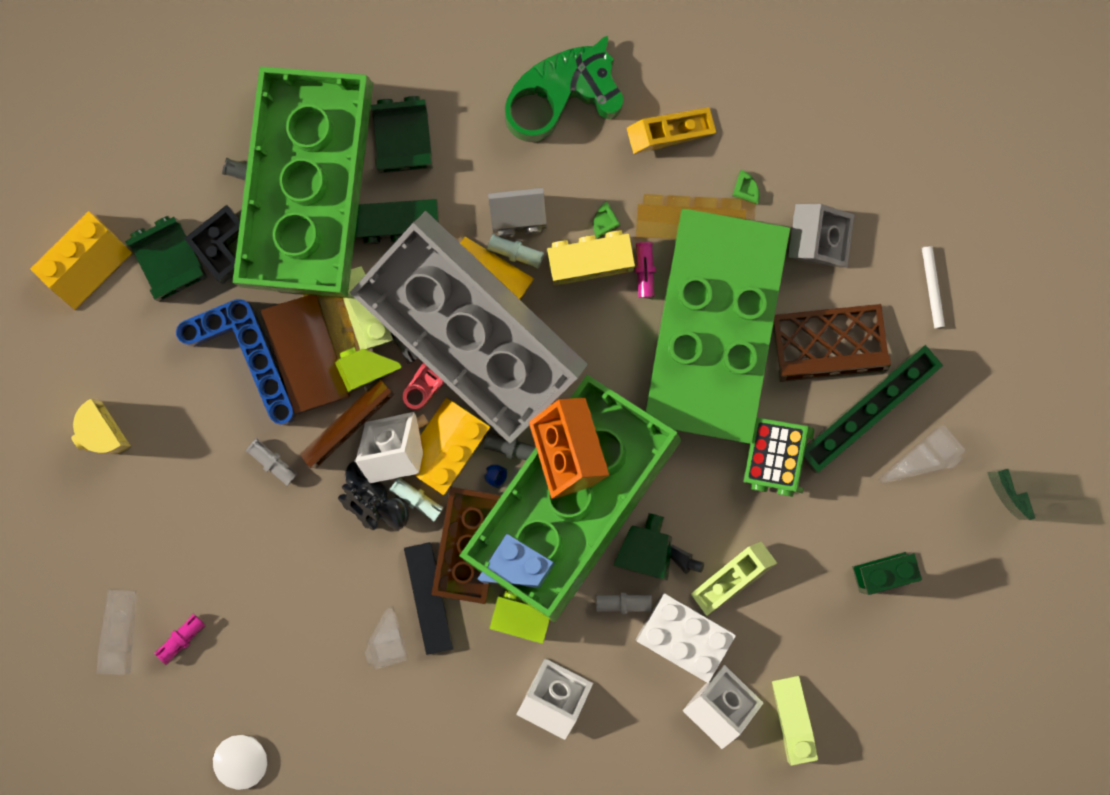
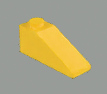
M710 107L645 118L626 128L633 154L657 150L717 133Z

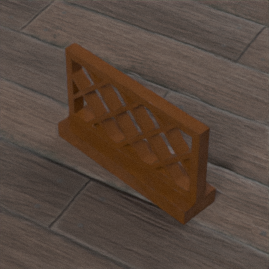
M881 304L777 314L774 317L773 324L780 382L888 371L891 366ZM876 312L877 323L872 329L859 321L864 313ZM838 315H845L853 321L845 332L832 323ZM810 318H818L825 323V326L817 335L805 326ZM799 319H805L802 323L798 321ZM780 321H791L798 326L791 337H788L781 331ZM855 324L868 333L860 344L847 335ZM828 327L840 335V338L833 346L820 338ZM877 327L879 335L874 332ZM801 329L814 338L806 349L793 341ZM871 335L880 342L881 352L870 353L862 345ZM782 338L787 341L784 344V346L782 344ZM843 338L856 347L851 355H842L835 349ZM816 341L829 350L823 358H815L808 352ZM789 344L802 353L795 361L785 362L783 351ZM858 350H860V351H861L862 353H864V354H856V353L858 352ZM831 353L836 355L834 357H829ZM804 356H806V357L809 358V359L802 360V358H803Z

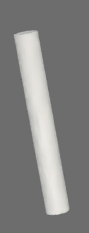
M933 246L923 247L922 253L934 328L945 327Z

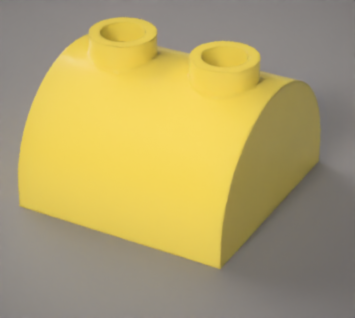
M89 399L80 406L73 422L75 435L71 437L80 451L84 449L85 451L116 454L131 447L102 401Z

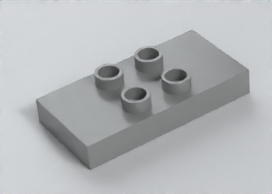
M427 211L403 233L350 291V294L509 443L514 441L529 426V421L548 408L577 380L588 365Z

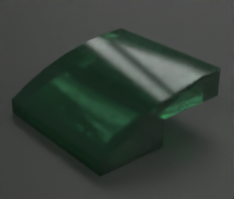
M1008 468L987 472L999 499L1017 519H1035L1028 493L1015 491Z

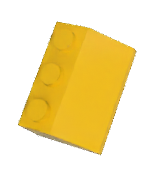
M88 211L30 269L55 294L76 310L133 252L96 215Z
M464 237L460 244L518 299L522 300L534 278L469 238Z
M445 398L420 435L423 457L419 474L414 475L441 494L446 495L491 427L448 398Z

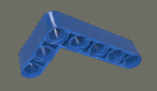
M235 299L184 320L177 326L176 336L178 340L188 346H197L234 331L270 419L280 425H288L293 422L296 414H294L284 380L251 304L242 299ZM240 305L246 306L247 315L243 319H236L234 315L236 307ZM214 316H220L222 319V325L217 330H212L209 326V321ZM189 326H194L197 334L194 339L188 341L184 337V331ZM250 330H255L258 335L257 341L249 345L245 342V334ZM265 355L268 358V365L266 368L258 370L255 366V360L258 356ZM270 380L277 381L279 386L278 391L273 395H268L265 390V386ZM280 405H285L289 409V415L284 420H279L275 414L276 409Z

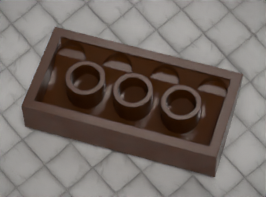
M317 295L304 296L261 310L294 414H301L350 397L335 364L338 358Z
M379 379L300 453L305 463L310 468L316 469L386 404L395 395L394 392Z
M450 487L431 595L486 604L489 582L488 584L480 582L478 577L481 572L468 564L459 555L502 495Z

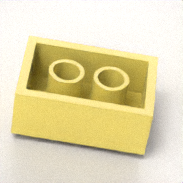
M622 230L608 232L606 237L601 239H595V235L579 238V243L568 244V240L552 243V248H547L553 286L633 272L635 267L629 234H623Z

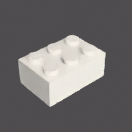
M662 593L636 637V641L709 683L736 635L667 594Z

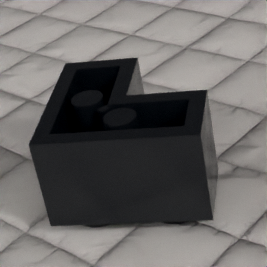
M225 205L184 238L221 284H224L233 277L236 257L227 246L238 238L240 227L239 217L228 205Z

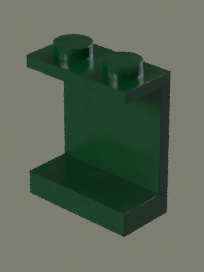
M419 96L405 97L402 102H393V99L377 100V104L371 105L378 172L388 173L433 168L425 99L420 100Z
M169 216L155 221V226L148 230L142 228L131 233V238L125 241L127 246L133 250L152 288L150 292L154 300L158 302L207 278L195 252L184 239L186 234L179 220Z
M901 552L852 566L859 593L872 595L922 580L915 553L907 555L906 552Z

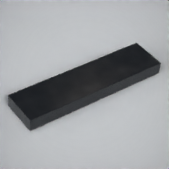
M431 542L404 547L426 655L452 650L453 645L443 597L431 595L436 571Z

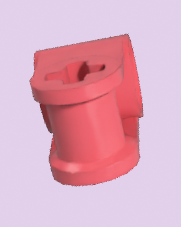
M425 363L421 365L403 392L404 404L412 411L422 410L445 383ZM427 372H428L429 374H431L433 377H435L436 380H435L434 378H432L431 376H429V375L427 374ZM412 391L422 393L423 400L420 404L412 405L408 402V395Z

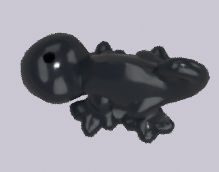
M356 460L349 463L345 472L346 484L342 486L346 494H341L338 497L343 507L355 514L365 528L375 530L377 528V521L381 518L393 530L399 531L403 529L409 520V511L405 503L398 498L388 500L386 488L380 481L369 483L355 462Z

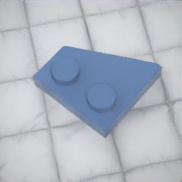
M506 534L489 560L490 564L487 568L513 586L525 585L526 587L540 588L555 564ZM484 572L478 577V580L485 584H488V582L498 583Z

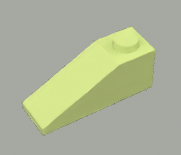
M362 266L351 269L348 298L343 297L360 350H369L393 341L391 332L350 294V291L365 276V272Z
M758 542L747 547L693 591L691 595L706 616H708L774 567L777 562L764 544Z
M799 676L772 681L788 763L796 765L817 761L818 756Z

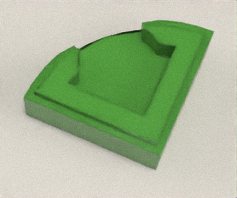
M741 170L732 197L758 205L760 198L758 186L749 173Z
M608 202L601 205L594 217L593 230L596 239L620 226Z

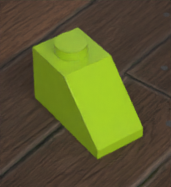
M354 347L340 353L341 359L335 362L348 392L401 369L400 363L366 349L356 352Z

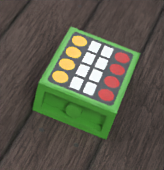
M756 418L744 482L752 484V490L767 492L768 487L778 489L777 494L793 497L794 492L803 494L804 488L798 487L807 439L813 440L815 429L809 426Z

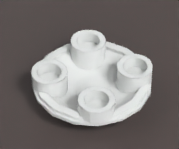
M245 735L231 736L222 741L215 751L213 757L214 772L219 781L225 786L236 790L248 789L258 784L266 773V752L255 737Z

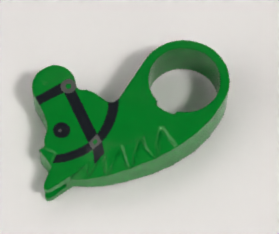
M608 36L603 37L594 46L576 47L548 57L534 65L521 76L513 86L505 104V122L509 131L515 137L526 142H538L550 136L555 130L569 100L573 97L586 104H594L598 114L605 119H613L620 114L623 105V95L611 76L614 59L606 52ZM538 93L537 96L544 99L545 97L547 98V102L553 110V117L541 129H524L513 120L511 108L519 98Z

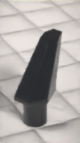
M673 544L671 545L670 558L685 574L689 573L690 570L702 573L704 562L692 559V554Z

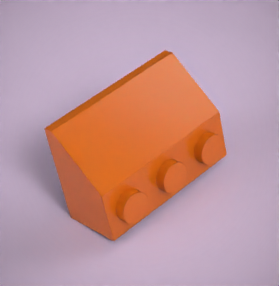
M586 398L558 399L529 421L552 499L592 487L609 476Z

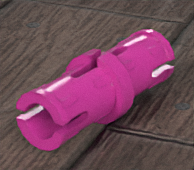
M652 242L636 243L637 267L634 270L638 277V298L655 297L654 273H656V267L653 266ZM644 258L646 259L647 282H645Z
M192 614L177 631L174 630L171 633V637L154 654L165 665H168L178 652L190 645L189 642L206 625L195 614Z

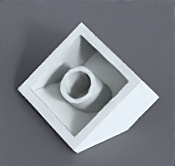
M411 412L365 422L355 462L369 483L419 474L423 449L416 414Z
M545 658L516 715L565 740L581 712L593 683Z
M724 665L715 673L709 683H706L683 709V712L723 749L743 732L763 705V702Z

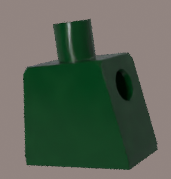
M648 513L645 528L632 525L614 562V566L668 581L672 536L660 533L664 517Z

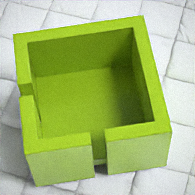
M506 591L505 595L499 594L489 629L543 644L550 619L512 593Z

